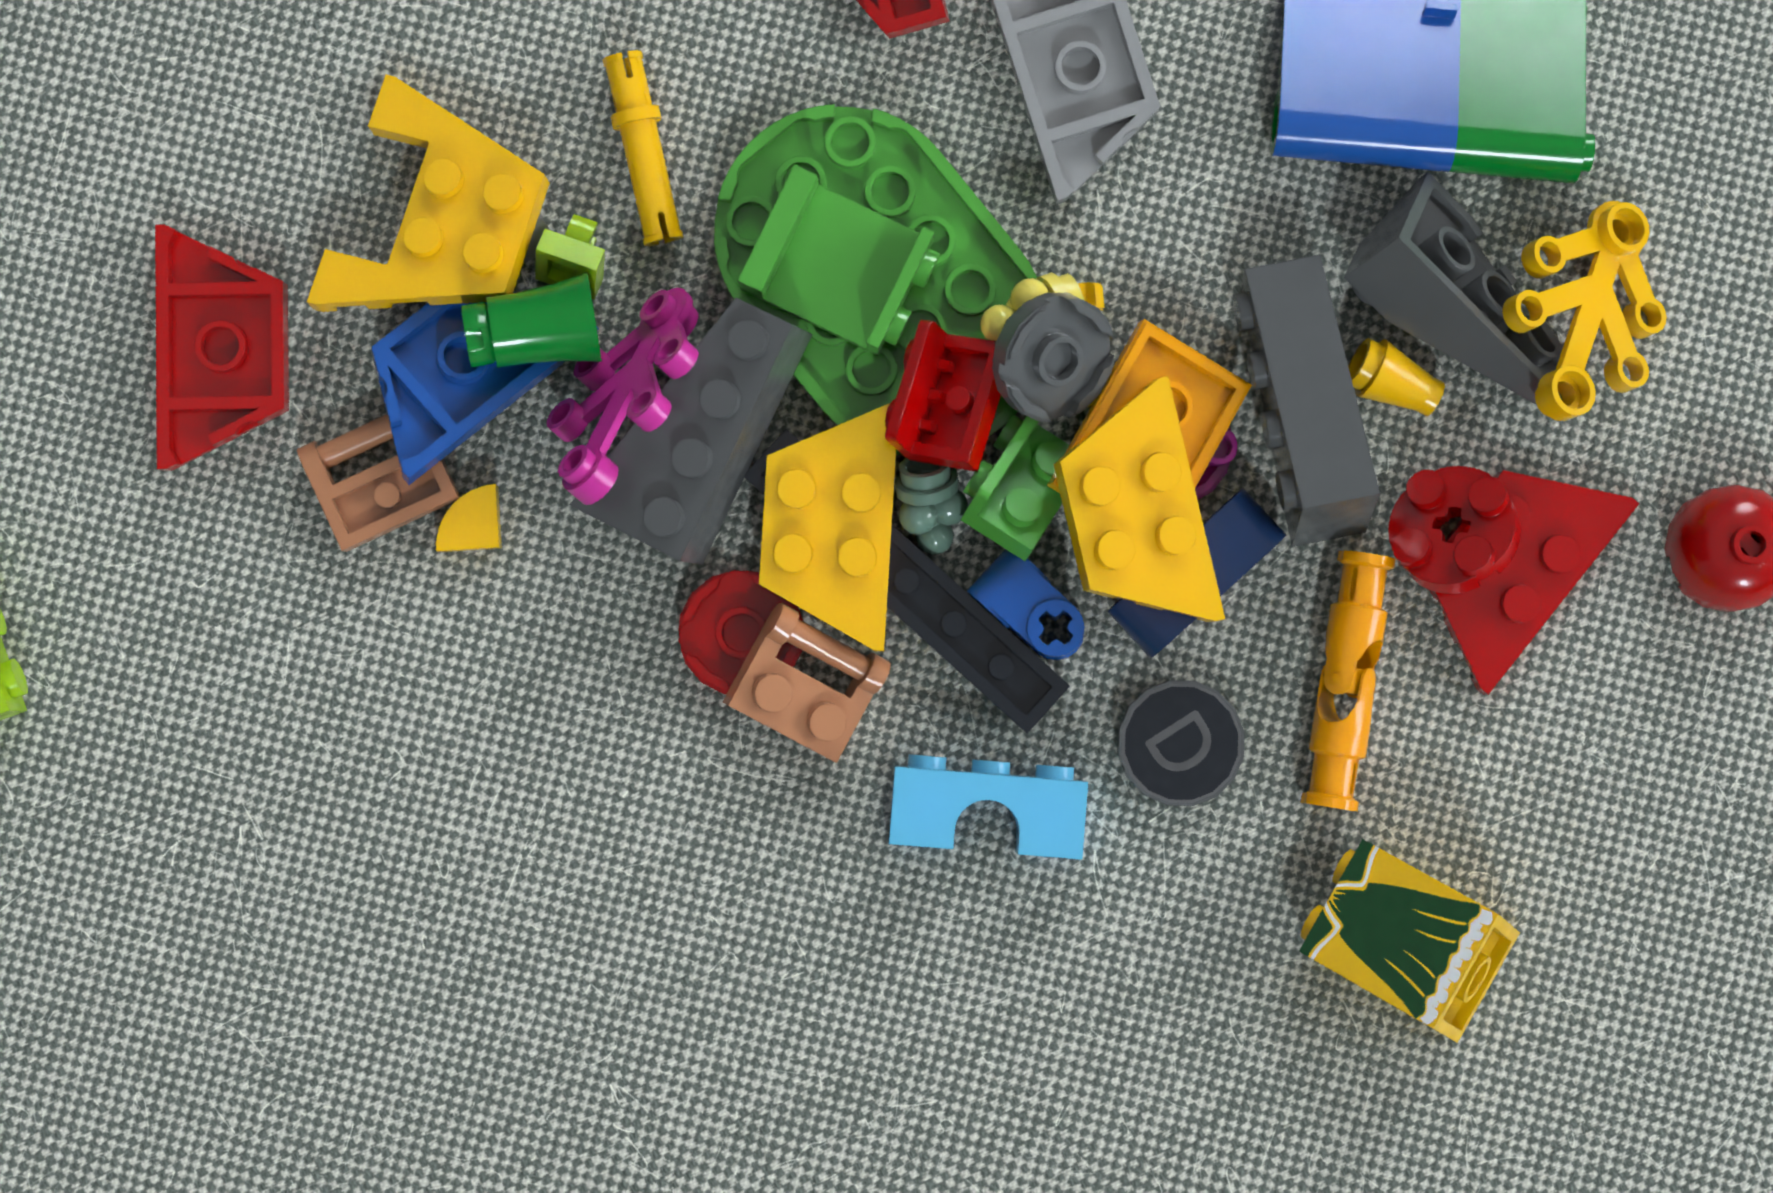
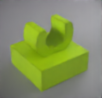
M574 214L565 235L545 228L536 248L535 279L548 284H554L588 273L592 299L595 300L603 281L605 249L595 246L597 238L593 237L598 222Z

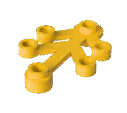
M1620 201L1603 203L1596 207L1589 215L1587 229L1557 239L1553 236H1543L1528 243L1522 250L1521 261L1525 271L1537 279H1543L1559 272L1568 260L1594 254L1586 277L1539 293L1534 290H1524L1508 298L1503 305L1504 321L1511 330L1517 333L1528 332L1541 326L1547 317L1576 307L1556 369L1546 373L1540 379L1535 392V401L1538 409L1545 416L1554 420L1567 421L1583 415L1592 408L1595 402V386L1591 377L1585 371V367L1599 327L1611 356L1604 366V377L1609 387L1616 392L1626 393L1643 386L1648 380L1649 367L1647 361L1637 352L1632 337L1644 339L1660 332L1666 325L1667 316L1663 305L1654 297L1639 258V253L1649 238V224L1645 214L1634 204ZM1540 249L1546 254L1548 265L1542 261L1539 253ZM1617 273L1630 301V304L1625 306L1623 312L1612 287ZM1521 303L1524 304L1529 311V320L1522 313ZM1641 311L1645 313L1648 325L1641 319ZM1623 364L1629 369L1630 380L1623 372Z

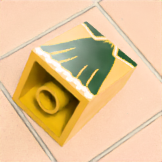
M1362 839L1356 851L1348 850L1337 864L1332 877V882L1336 886L1325 906L1317 905L1308 915L1301 930L1300 936L1305 941L1299 952L1458 1043L1520 932L1498 913Z

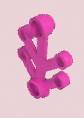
M678 287L668 291L660 290L650 296L641 308L639 326L609 352L605 353L600 348L602 362L578 361L574 368V376L588 389L595 392L581 404H578L573 398L564 399L553 408L547 418V427L562 441L570 442L581 435L587 425L603 412L586 446L578 445L571 449L564 456L558 468V474L562 477L563 487L584 505L593 504L603 498L613 487L618 477L619 468L615 462L606 456V453L626 415L643 431L650 432L658 428L667 419L671 411V402L661 393L653 363L671 379H678L694 366L698 358V350L688 341L687 337L695 328L699 314L693 307L692 296L683 288ZM630 360L624 367H622L617 373H615L617 369H619L623 364Z

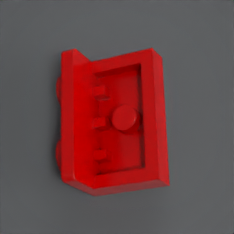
M920 320L915 338L909 342L905 350L904 373L896 399L889 404L886 412L885 440L910 461L978 472L1001 396L997 390L992 370L996 341L947 334L934 321Z

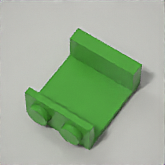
M794 164L740 274L738 284L740 290L879 356L885 342L894 346L898 344L912 314V311L902 306L913 284L923 289L925 288L940 253L930 249L934 242L935 231L923 226L920 233L819 185L818 175Z

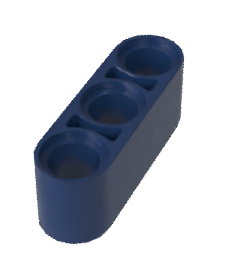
M1244 488L1238 491L1203 523L1220 597L1286 536V533ZM1119 599L1107 611L1150 659L1197 618L1169 610H1157L1137 605L1135 602L1125 599Z

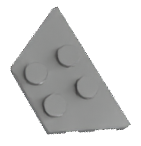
M990 0L1055 204L1064 203L1154 117L1160 109V103L1127 1Z

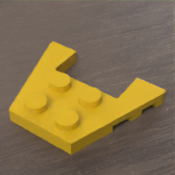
M386 74L368 123L369 129L375 136L427 149L387 264H381L325 249L306 302L316 311L334 312L337 311V307L365 305L368 309L392 308V305L395 303L428 302L429 305L486 302V297L513 293L550 182L541 171L400 79Z

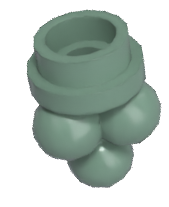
M905 458L899 465V474L894 481L897 497L904 502L899 509V521L906 531L915 534L918 547L922 551L930 555L942 554L953 543L954 532L951 525L958 524L968 508V500L965 494L959 490L957 471L955 468L910 461Z

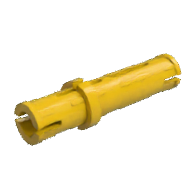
M631 50L627 51L628 57L624 59L622 52L609 55L602 59L606 68L616 113L611 115L613 130L620 131L643 231L644 246L659 245L660 240H664V244L680 240L684 236L683 231L680 229L657 128V122L662 119L659 105H652L642 61L644 59L642 51Z

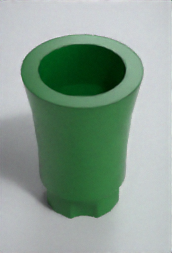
M588 273L547 286L517 293L486 297L487 304L483 302L461 306L471 367L494 364L495 362L498 368L526 363L555 361L602 362Z

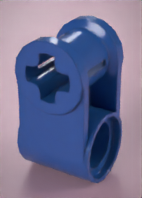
M1005 549L967 589V593L1007 629L1010 628L1029 647L1045 659L1058 661L1069 658L1078 651L1083 642L1085 626L1082 615L1028 559L1023 561ZM1063 615L1069 618L1070 622L1067 626V633L1071 640L1064 645L1056 639L1047 645L1041 641L1045 633L1044 627L1040 623L1043 618L1048 616L1054 621L1059 620Z

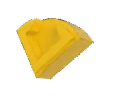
M490 484L473 489L451 505L444 515L437 532L436 552L502 548L498 485Z

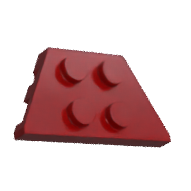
M155 224L157 469L173 471L289 411L288 284L257 268L238 261L234 257L211 246L209 247L165 224Z
M1506 470L1496 474L1495 478H1498L1504 484L1520 518L1521 536L1514 558L1500 574L1495 570L1489 577L1478 581L1481 585L1480 587L1469 592L1446 594L1430 590L1433 598L1439 602L1444 613V622L1454 643H1458L1473 675L1471 680L1480 693L1483 695L1490 694L1640 504L1632 497ZM1461 519L1446 537L1445 542H1454L1457 533H1468L1470 525L1464 524Z

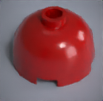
M1733 484L1705 490L1695 498L1682 504L1669 524L1664 550L1666 557L1670 558L1672 572L1681 584L1678 587L1684 595L1702 607L1724 612L1759 607L1773 598V497L1763 490Z

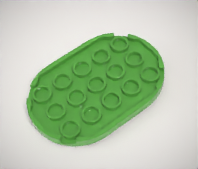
M835 104L821 105L795 112L774 122L751 140L737 156L724 179L718 196L714 227V246L720 272L732 299L738 298L813 334L793 376L836 426L889 404L896 399L904 373L905 350L909 342L915 338L920 320L934 321L947 334L986 339L980 330V320L984 311L994 305H1006L1011 297L1014 286L1021 280L1037 278L1032 266L1019 247L938 148L915 127L898 117L874 108L872 111L856 107H835ZM794 164L818 175L819 185L920 233L923 226L935 231L934 242L930 249L940 253L936 266L924 289L913 284L902 306L912 311L907 326L898 344L894 346L885 342L879 356L740 290L738 284L740 274ZM1000 396L988 438L1000 431L1013 414L1016 415L1018 411L1008 405L1002 396ZM896 449V456L905 457Z

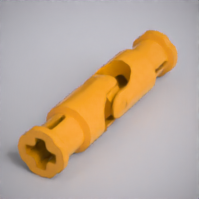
M1343 550L1338 551L1337 561L1343 564L1337 602L1330 604L1325 643L1327 659L1320 675L1308 748L1314 753L1309 791L1302 793L1300 803L1358 812L1359 802L1353 798L1359 760L1366 758L1376 687V673L1374 670L1383 646L1388 612L1382 609L1387 571L1395 568L1396 559L1384 555ZM1334 694H1347L1349 697L1357 699L1354 708L1343 720L1337 715L1334 706Z

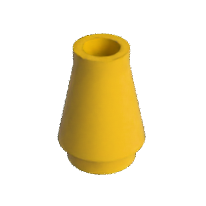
M1370 338L1365 339L1355 351L1348 365L1357 397L1414 410L1429 416L1438 406L1444 393L1445 383L1430 375L1386 339L1381 340L1379 343Z

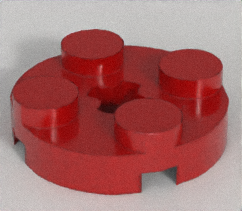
M1449 466L1436 471L1431 469L1421 470L1408 480L1406 490L1400 495L1392 509L1388 535L1393 554L1400 566L1420 586L1434 592L1458 594L1480 587L1481 585L1478 581L1489 577L1495 570L1500 574L1510 564L1520 542L1521 523L1504 484L1498 478L1492 477L1489 473L1473 467ZM1454 517H1461L1464 524L1470 525L1468 533H1457L1454 542H1445V536L1440 530L1445 522Z

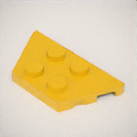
M1161 377L1147 384L1143 388L1144 390L1118 412L1113 413L1082 443L1074 446L1053 464L1082 589L1085 592L1109 598L1117 597L1133 601L1137 605L1157 610H1169L1197 617V620L1205 622L1224 620V610L1169 377Z
M889 404L767 455L759 585L805 610L873 651L884 652L896 460V448L885 440V417Z

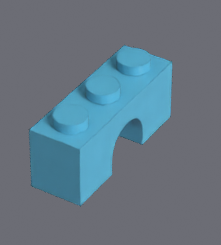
M909 754L908 767L895 766L889 844L953 849L955 826L962 811L975 802L992 800L1005 805L1015 819V852L1018 855L1081 860L1083 858L1088 782L1073 780L1074 767L1036 764L1035 777L1010 775L1011 762L972 759V770L969 772L946 770L947 757Z

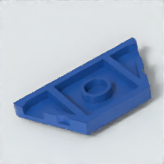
M427 303L372 346V357L403 479L408 485L412 484L566 361L526 363L500 368L497 367L495 362L494 364L471 367L461 306L477 303L429 305Z

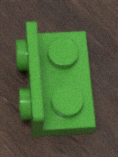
M1013 414L993 447L1003 452L995 466L983 459L978 472L973 474L963 490V493L973 498L960 520L1023 561H1026L1062 505L1060 493L1048 487L1047 484L1055 472L1053 464L1064 456L1069 444L1039 426V421L1028 416L1025 420H1022Z

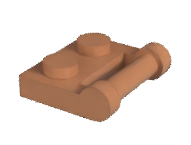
M387 414L321 445L313 441L297 449V454L341 551L348 552L460 498L443 459L410 485L402 477L397 455L335 484L330 468L393 439Z
M779 603L768 616L728 690L723 703L837 763L873 695L885 683L891 663L875 653H870L866 656L799 620L798 611L784 603ZM788 642L853 677L845 694L775 658L781 646Z

